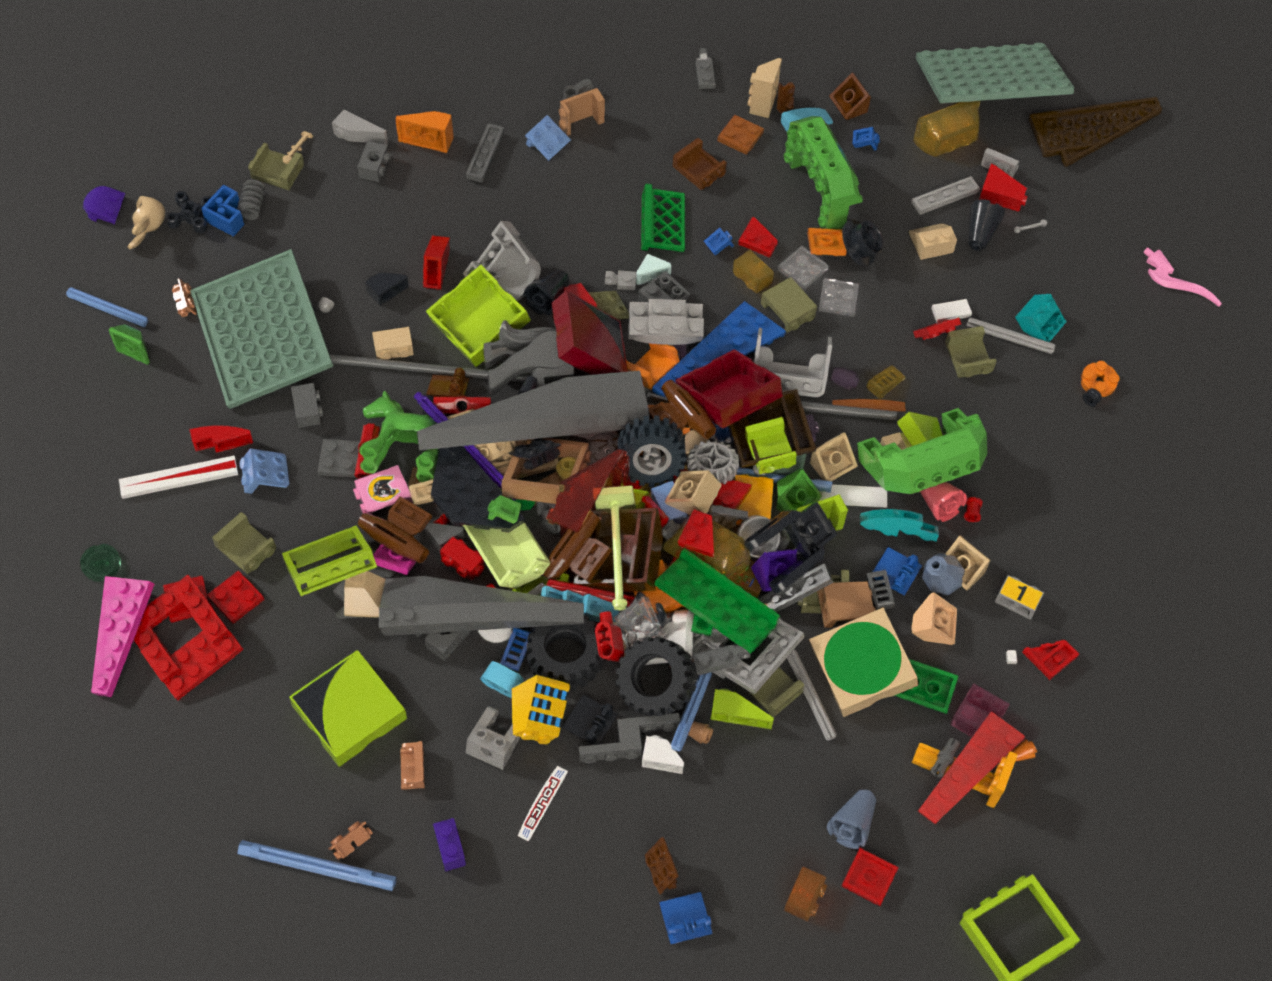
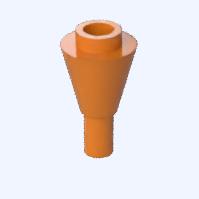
M1025 739L1011 752L1018 754L1016 761L1035 758L1037 749L1032 741L1028 742Z

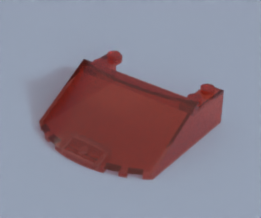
M618 449L559 483L557 504L554 509L551 508L549 510L547 520L549 524L560 525V538L564 536L568 529L577 533L580 531L590 511L596 510L595 502L603 488L621 487L628 482L630 459L627 451ZM569 567L563 574H568L569 583L574 584L575 573Z

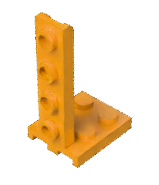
M919 743L911 763L931 771V768L938 759L937 755L940 750ZM1010 751L1006 758H1001L995 773L989 772L972 788L989 796L987 806L994 808L1002 796L1018 754ZM948 765L947 769L944 772V775L951 767V765Z

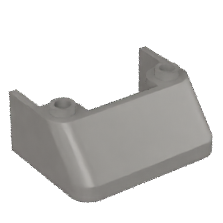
M759 328L754 363L781 378L782 392L797 389L798 394L803 396L820 397L823 395L826 389L831 357L832 337H828L826 354H815L810 358L809 366L773 362L772 350L769 347L760 346L762 328Z

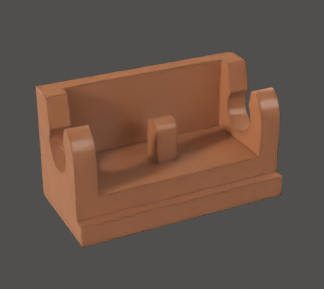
M423 742L404 743L402 748H400L401 789L425 788Z

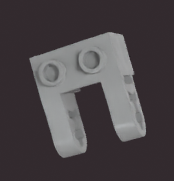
M488 706L467 739L466 754L503 770L521 737L513 735V723L505 736L491 731L490 729L495 723L499 711Z

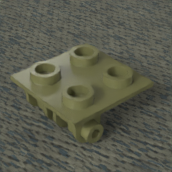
M616 291L589 292L596 302L597 308L616 319H629V312Z

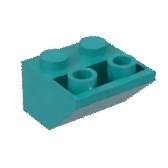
M1051 294L1034 295L1015 317L1023 332L1046 342H1050L1066 323Z

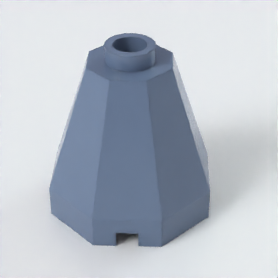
M938 553L925 562L922 579L932 593L949 595L962 586L965 570L955 556Z

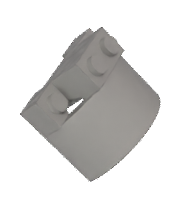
M500 221L491 234L494 237L478 261L470 263L463 275L465 277L468 276L479 265H482L488 272L496 273L493 277L497 280L500 287L518 302L525 296L523 294L525 288L539 279L541 267L537 259L519 238L520 233L513 224L508 221Z

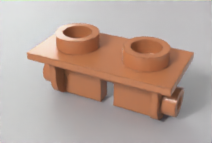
M178 279L179 284L174 285L172 289L174 299L178 302L176 303L178 314L181 317L188 316L190 312L197 315L190 291L192 290L191 286Z
M355 822L348 828L349 833L343 837L340 834L330 842L332 846L328 849L336 850L333 855L337 860L344 859L355 850L351 845L352 841L359 847L371 838L370 835L373 833L370 828L363 827L366 822Z

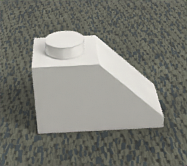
M656 735L646 736L642 767L683 774L684 762L677 752L671 749L672 746L668 740Z

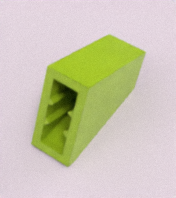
M908 412L897 422L911 446L943 436L936 417Z

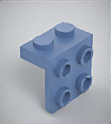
M249 449L246 455L241 458L240 468L243 474L241 482L244 485V493L252 494L259 484L282 488L288 487L289 477L285 454Z

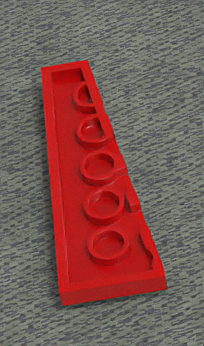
M991 711L917 812L935 825L1001 761L1002 757H1005L1025 736Z

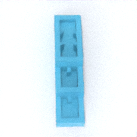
M549 586L542 587L541 596L584 603V615L588 616L590 621L600 622L599 614L606 611L612 613L613 622L619 621V611L614 609L611 602L590 594L583 596L569 590L562 592Z

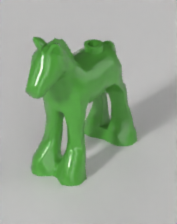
M384 391L382 397L363 409L365 418L385 419L379 436L376 439L363 443L360 447L359 452L364 457L360 464L361 469L365 473L374 474L393 442L418 444L417 431L437 423L428 415L404 413L401 405L395 400H390L389 394ZM428 449L417 457L416 464L418 470L416 477L420 482L434 479L439 453L438 449Z

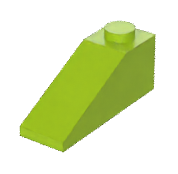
M715 689L711 720L772 729L774 720L772 716L736 692H731L728 689Z

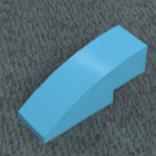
M800 108L783 112L781 116V123L786 131L789 130L790 122L810 116L822 117L828 125L832 124L833 120L827 111L821 108Z

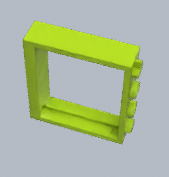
M357 526L282 553L289 574L300 596L377 567L372 550ZM355 538L357 542L352 543L351 539ZM358 545L362 549L299 574L296 570ZM368 559L370 564L365 565L364 560ZM306 583L308 587L302 589L301 584Z
M1033 874L1027 878L1025 875L1020 877L1011 888L1008 886L1002 888L997 892V897L993 899L991 897L986 898L976 910L973 907L963 913L964 917L960 922V925L999 981H1021L1075 947L1080 941ZM1028 887L1065 939L1010 974L974 920Z

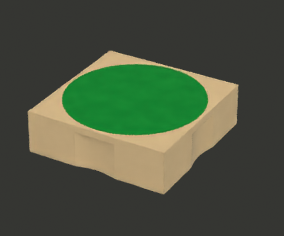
M884 608L809 639L811 648L822 672L826 675L832 694L843 717L869 707L880 699L892 697L918 686L917 676Z

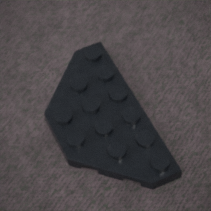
M463 446L439 448L431 499L454 526L462 527V525H469L477 529L490 530L492 528L509 533L525 523V518L520 512L518 521L514 524L497 516L493 520L488 519V506L492 500L494 501L500 495L502 496V491Z

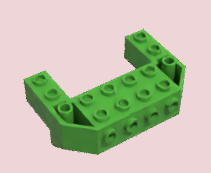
M810 116L790 122L789 130H787L788 138L785 143L784 160L786 163H789L791 169L806 166L810 179H813L817 192H820L823 201L822 206H820V217H818L820 227H823V229H842L847 220L849 206L863 201L857 186L859 185L858 178L830 127L822 117Z
M957 408L942 413V430L945 435L903 450L895 442L882 446L873 437L857 443L859 462L884 490L913 494L980 470L987 456V432L978 414L967 417Z

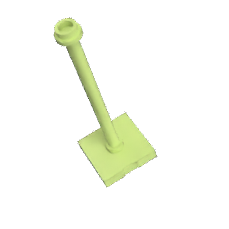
M632 486L593 489L596 510H611L615 600L612 601V606H614L615 610L621 611L626 609L627 600L623 598L619 509H636Z

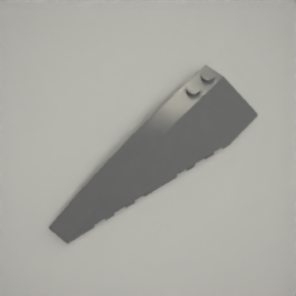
M428 576L386 578L379 607L378 627L384 636L584 624V603Z

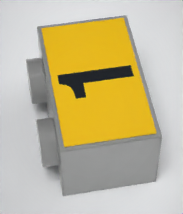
M1008 575L995 603L1031 620L1044 592L1035 586L1023 583L1016 577Z

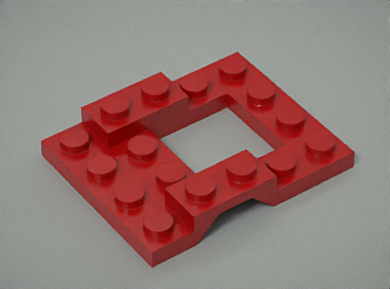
M189 575L185 576L146 606L134 637V641L141 649L145 659L177 700L181 699L244 650ZM185 604L203 631L171 655L153 628Z

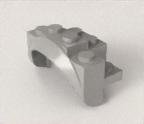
M649 299L648 302L629 303L628 339L664 345L691 344L702 341L704 336L703 304H687L686 300Z

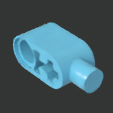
M494 661L489 664L480 678L485 685L509 698H512V688L524 682V679L518 673Z

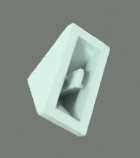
M647 254L636 272V284L641 285L651 282L665 271L671 276V264Z

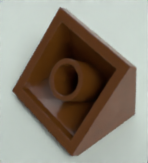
M853 72L829 95L846 120L868 112L871 96Z

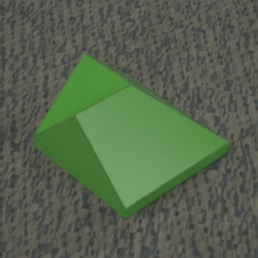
M125 324L110 327L108 331L116 351L148 365L150 363L141 331Z
M798 469L777 481L778 501L776 509L781 512L787 510L797 511V508L818 502L822 497L803 469Z

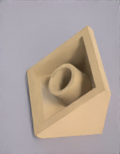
M842 433L816 448V452H812L810 464L820 477L826 481H833L858 467L846 433Z
M961 535L946 553V555L955 556L964 568L962 587L966 590H969L985 574L991 561Z

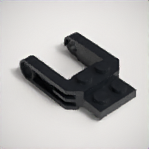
M818 502L812 503L802 512L795 510L781 512L743 542L748 552H752V549L763 542L769 541L785 529L798 552L802 554L800 559L770 581L769 586L774 593L783 591L822 561L825 551L823 546L838 535Z

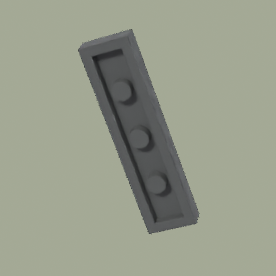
M487 124L466 172V179L483 183L504 134V127Z
M824 563L802 575L783 591L778 593L771 591L758 599L777 613L834 582L828 567Z

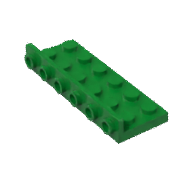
M685 548L681 551L680 557L655 580V586L737 645L747 650L750 654L776 628L780 615L775 610L767 607L758 598L750 595L741 586L733 583L725 575L716 571L711 565L705 563Z

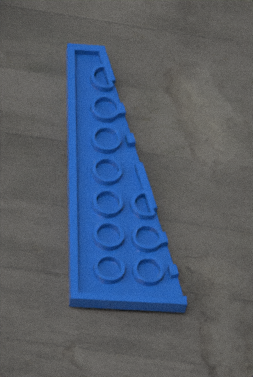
M744 301L653 386L652 391L659 396L665 397L661 388L666 381H675L681 376L709 364L714 359L734 349L745 356L752 352L755 353L759 328H762L760 346L770 345L775 339L785 336L786 330Z

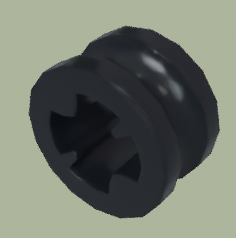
M1090 388L1083 395V400L1087 405L1095 407L1102 400V396L1099 391Z

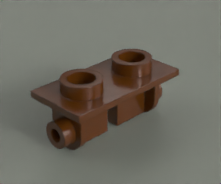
M792 82L787 83L785 86L781 83L778 85L777 110L780 113L794 109L793 95L795 85Z

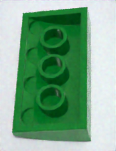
M909 659L917 676L918 686L894 696L947 714L958 675Z

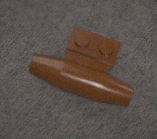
M673 380L666 381L661 388L669 403L661 402L648 408L650 419H654V415L659 416L661 421H663L664 417L668 418L669 424L673 422L677 424V430L681 429L683 431L686 425H688L704 439H709L716 433V428L706 411L687 390Z
M400 496L388 511V520L369 513L361 515L358 520V526L376 542L396 554L418 563H423L427 559L429 550L413 536L422 532L432 518L430 513Z
M587 509L569 527L548 558L550 565L542 574L544 577L557 580L571 567L575 574L587 582L591 581L612 551L610 547L596 538H591L600 520L596 514Z

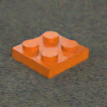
M808 228L807 235L811 254L846 256L847 250L843 242L842 230Z

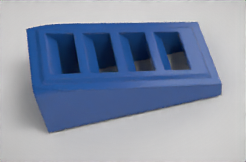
M519 628L513 629L500 662L501 665L519 672L527 654V638L530 632ZM518 636L523 639H526V642L524 643L519 640H516V637ZM513 644L523 646V649L515 648ZM510 651L520 653L521 655L517 657L510 654ZM507 658L518 661L517 665L506 661Z

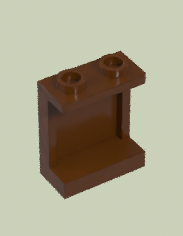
M697 138L673 155V167L697 188L703 190L705 187H709L716 179L725 175L727 162L723 160L719 163L702 148L703 141Z

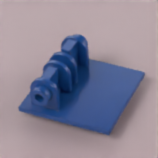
M888 547L873 572L886 570L891 589L905 596L922 565L919 564V558L916 555L906 557ZM883 576L874 577L872 579L876 581L883 580Z
M701 892L659 902L670 944L713 934L710 926L711 919L707 915Z

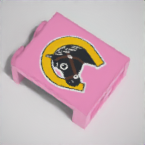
M398 465L354 481L356 488L353 489L356 499H360L362 502L360 508L363 514L369 513L372 515L374 511L391 506L400 496L413 503L408 486Z

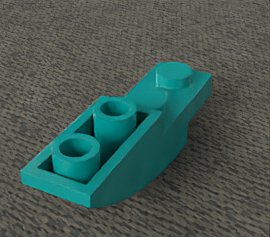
M880 509L860 514V525L868 530L875 529L881 531V533L887 536H897L899 530L907 535L914 534L920 536V538L926 541L932 540L936 542L939 536L938 527L923 522V515L916 512Z

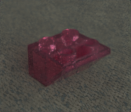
M973 683L950 725L973 737L991 711L1002 719L1010 704Z

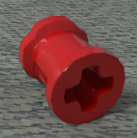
M975 497L967 498V509L964 513V519L969 522L980 521V508L983 505V501Z

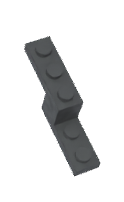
M679 713L617 719L619 743L579 747V761L590 764L597 760L615 761L617 758L624 757L626 759H635L641 756L642 753L640 732L651 734L659 730H664L665 732L674 731L680 723Z

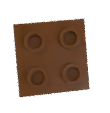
M456 368L453 376L433 374L426 395L433 397L464 396L470 378L465 377L463 368Z
M661 837L645 854L646 864L650 868L653 883L657 887L659 894L666 888L669 890L676 888V879L679 877L664 837Z

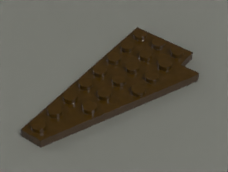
M1152 97L1030 114L1028 119L1043 157L1060 155L1064 167H1068L1160 115L1162 107L1158 98Z

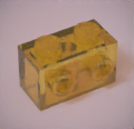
M751 250L734 260L733 272L735 276L742 279L746 286L756 294L773 282L774 272Z

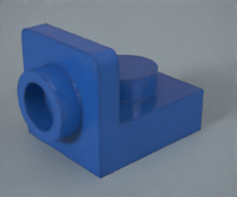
M873 127L853 131L852 144L854 148L871 145L873 150H877L880 137Z
M721 228L704 240L715 256L728 245L734 246L731 242L733 237L728 231L723 232Z

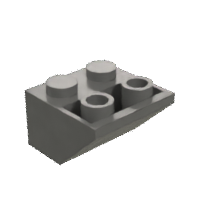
M665 271L639 290L638 302H648L649 299L687 300L690 293Z

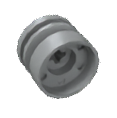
M754 515L741 522L737 529L736 537L738 545L744 552L753 557L760 558L764 552L776 551L780 544V532L769 541L763 542L752 549V552H748L743 544L755 531H758L771 521L770 519Z

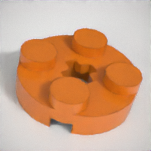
M1098 361L1084 368L1081 375V385L1086 392L1093 388L1099 391L1102 397H1106L1115 391L1120 378L1116 371L1107 365L1106 362ZM1097 377L1102 378V379H1103V382H1102V381H1097V380H1096Z

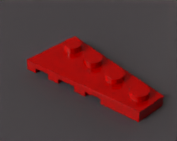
M673 475V476H674V481H673V483L675 484V482H676V480H677L678 477H676L675 475ZM735 480L727 481L725 485L721 483L718 494L711 506L720 505L725 508L738 509L751 491L752 484Z

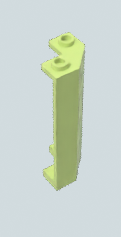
M525 523L509 533L501 532L500 529L490 528V530L463 525L501 587L512 589L520 587L539 578L550 565V561Z

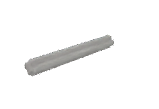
M969 318L967 322V328L983 326L985 334L1048 354H1052L1055 349V344L974 318Z
M793 650L787 657V660L797 680L800 679L805 685L803 693L826 740L830 741L836 738L837 733L797 651Z

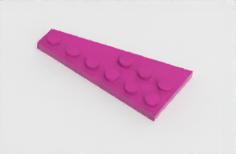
M105 576L91 689L93 694L112 697L155 585L154 583L145 580Z

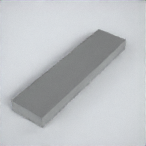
M970 176L915 197L911 203L921 215L976 194L980 191V187Z

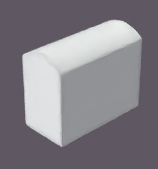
M1007 650V664L1017 663L1016 650Z

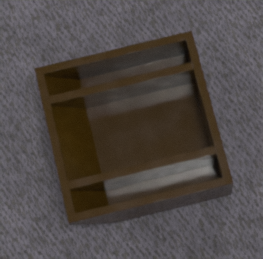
M797 389L782 392L783 397L728 426L732 445L738 455V463L741 468L756 465L758 461L782 455L778 454L759 459L753 439L750 442L755 456L754 460L745 436V427L780 417L784 421V432L792 452H796V456L816 452L814 440Z
M657 508L619 509L623 592L656 591L654 584L658 578L663 541L659 511ZM593 510L591 512L596 514L600 520L591 538H596L610 547L612 551L590 582L575 574L574 584L615 592L611 510Z

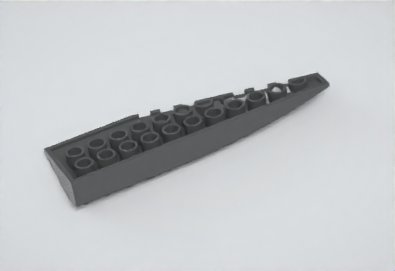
M640 371L560 379L418 430L419 450L626 429V425L629 422L634 425V419L639 418L640 421H643L644 416L649 415Z

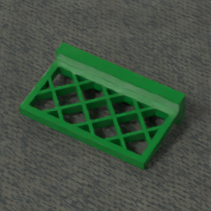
M645 184L642 192L641 250L648 251L650 247L684 252L685 193L652 189L651 184ZM654 195L661 196L663 200L658 202ZM679 198L680 202L675 204L671 199ZM667 202L672 208L667 210L663 206L664 203ZM659 208L663 214L658 216L654 210ZM676 210L680 216L675 218L671 212ZM667 216L672 222L667 224L662 218ZM659 222L663 228L658 230L654 224ZM676 224L680 230L675 232L671 226ZM667 230L672 236L667 238L662 232ZM659 236L663 242H654V238ZM676 238L680 245H674L671 240Z

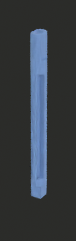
M244 840L240 842L238 847V854L367 886L392 891L396 885L397 877Z

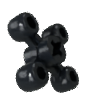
M178 191L175 194V202L182 210L179 213L170 212L166 215L168 227L176 229L185 220L187 223L192 224L196 233L202 234L206 232L207 223L204 218L200 217V214L202 213L201 208L211 196H204L201 202L197 204L189 199L186 192Z

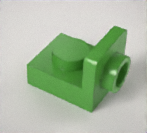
M500 495L490 502L488 506V519L493 520L497 516L514 524L518 521L521 504Z

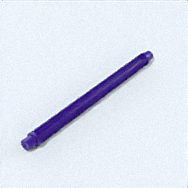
M417 392L414 395L418 404L437 424L449 420L426 395L424 396L421 392ZM474 445L463 446L490 479L502 490V479L504 476Z

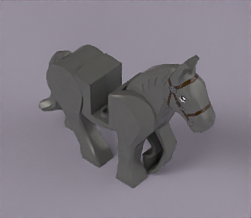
M507 320L502 322L499 331V341L494 343L487 342L483 346L485 369L490 368L501 359L508 358L500 366L488 370L490 396L499 392L513 378L525 373H530L533 377L537 378V388L566 377L574 376V366L558 358L556 329L540 327L518 330L512 328ZM616 430L546 437L589 443V451L592 454L591 462L587 463V472L583 474L585 476L597 473L618 457V437L620 436Z

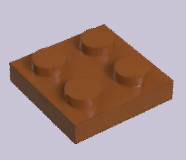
M734 115L719 134L718 141L747 155L764 133V128Z

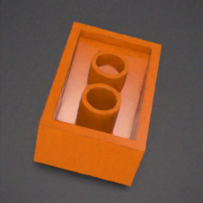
M432 111L396 116L398 142L445 153L448 152L454 138L452 115Z

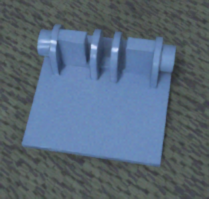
M548 115L525 135L527 138L526 145L528 147L535 146L548 161L571 141Z

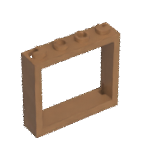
M542 438L561 444L558 447L560 451L558 457H573L577 459L567 486L518 480L525 459L512 456L502 479V496L571 506L574 497H578V487L582 486L583 474L587 472V463L591 462L592 452L589 451V443ZM533 439L519 440L517 446L530 444Z

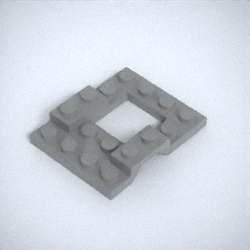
M779 619L776 628L767 636L773 641L751 666L741 661L735 667L714 671L713 673L723 679L727 677L751 693L756 694L803 640L804 633ZM712 627L711 636L693 632V654L724 647L730 639L714 627Z

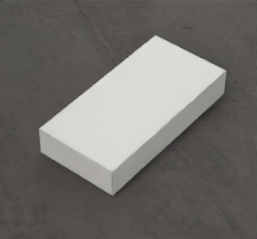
M967 299L935 304L931 308L937 323L958 317L960 319L968 318L972 315Z

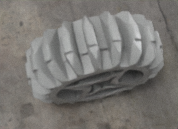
M708 440L706 443L701 441L699 445H695L690 450L687 457L688 471L709 470L720 483L725 485L727 481H732L733 477L736 476L737 469H739V458L735 449H731L730 445L725 446L724 441L721 443H717V440L714 442Z

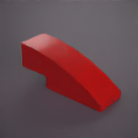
M204 426L189 429L195 451L214 447L216 453L253 443L250 430L239 427Z

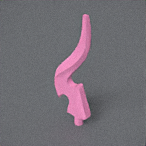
M1149 248L1145 249L1143 253L1149 257L1146 262L1156 268V270H1148L1150 277L1156 283L1167 288L1197 293L1209 299L1218 307L1221 306L1222 303L1206 288L1170 277L1168 274H1172L1174 269L1160 250L1154 253Z

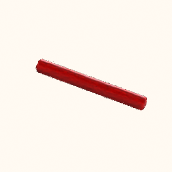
M548 579L546 586L562 592L569 590L583 596L590 594L611 603L615 600V592L553 579ZM623 594V598L627 600V607L630 606L635 596Z

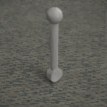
M1043 219L1040 223L1024 227L1017 226L1014 228V232L1020 233L1022 230L1038 226L1046 227L1047 221Z

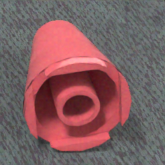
M948 482L920 491L934 517L942 522L955 517L960 512L958 508L961 505L964 507L967 496L962 490Z

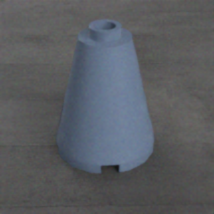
M859 790L828 821V833L831 836L834 834L839 844L852 849L865 846L876 805L874 794L869 790Z

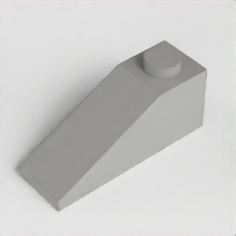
M343 110L332 122L334 135L338 138L352 142L367 143V141L381 144L388 142L386 130L346 110Z

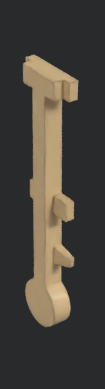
M305 131L301 133L302 138L295 146L291 147L292 150L287 152L288 155L283 156L285 164H289L295 152L302 150L300 147L307 138H313L312 133Z

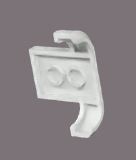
M689 609L674 611L672 622L666 624L658 634L651 638L662 637L681 645L691 655L690 659L693 661V632H691L694 613ZM657 624L634 626V642L637 640L643 641V638H646V634ZM654 658L646 665L669 662L663 658Z

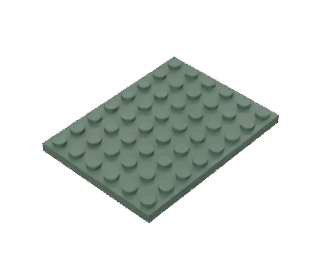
M1035 43L1033 45L1019 44L1018 46L1003 45L1002 47L987 46L986 48L972 47L970 49L956 48L954 50L940 49L933 52L925 50L916 53V60L940 103L1074 94V86L1043 43Z
M292 249L190 290L224 399L229 409L334 367Z

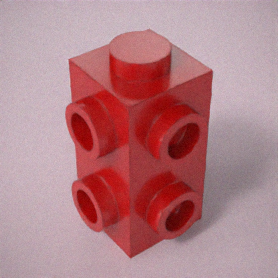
M452 537L440 550L441 561L446 566H452L456 569L457 573L463 578L467 577L472 581L475 576H479L484 570V560L477 550H471L461 539L457 540Z

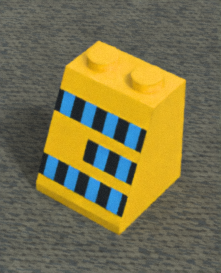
M536 675L512 688L513 735L519 736L523 740L538 741L539 744H548L551 740L559 737L570 684Z

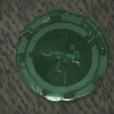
M108 544L93 545L84 551L80 558L82 573L88 579L95 582L105 581V576L113 577L121 566L118 551Z

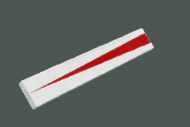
M235 456L122 478L119 479L121 496L124 499L238 475Z

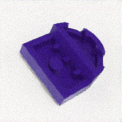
M106 186L96 187L86 195L83 202V210L85 209L88 218L95 222L98 218L115 224L125 193Z

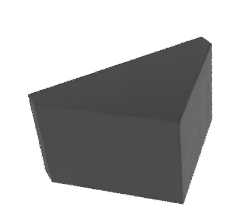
M428 523L425 527L426 536L439 553L452 537L457 540H464L465 537L463 527Z

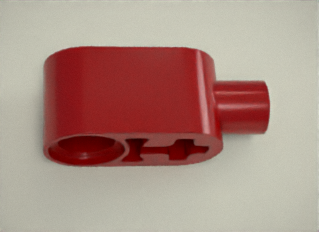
M610 611L602 612L599 614L600 622L595 628L598 653L603 659L618 662L620 657H624L621 628L613 624Z

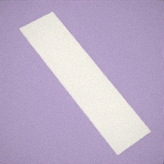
M832 484L831 493L819 491L822 495L819 501L840 494L845 505L887 508V491L882 487Z

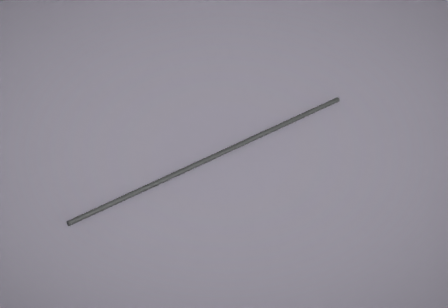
M330 354L333 364L452 376L456 368H463L465 377L488 379V370ZM521 374L513 378L511 382L524 383L527 377L532 376V374ZM644 387L645 395H647L648 392L655 394L652 390H649ZM801 402L804 411L886 420H896L897 411Z

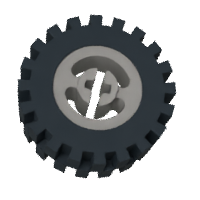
M649 415L644 416L643 421L636 418L634 419V425L629 422L626 425V430L622 429L620 437H618V462L620 470H623V475L626 478L630 476V481L633 483L638 480L640 486L649 483V487H654V483H659L660 486L665 484V480H668V482L674 481L673 475L678 477L681 472L680 469L684 470L686 462L685 439L681 429L677 430V424L674 422L669 424V419L665 417L661 421L660 417L654 415V419H649ZM660 449L665 453L662 457ZM642 451H643V458H641V457L639 456V454H640Z

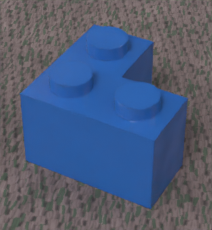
M222 185L201 208L207 223L233 237L244 226L241 211L237 210L239 205L238 192Z

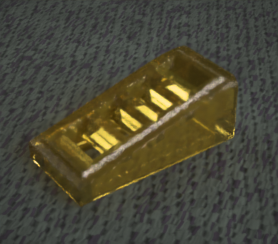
M891 365L868 381L867 388L881 399L904 380L905 376Z

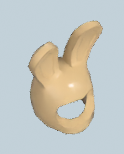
M145 196L139 197L136 205L137 210L133 213L132 217L135 225L132 229V234L136 235V237L130 242L127 247L131 250L139 246L148 232L157 230L163 223L166 216L165 208L158 200Z

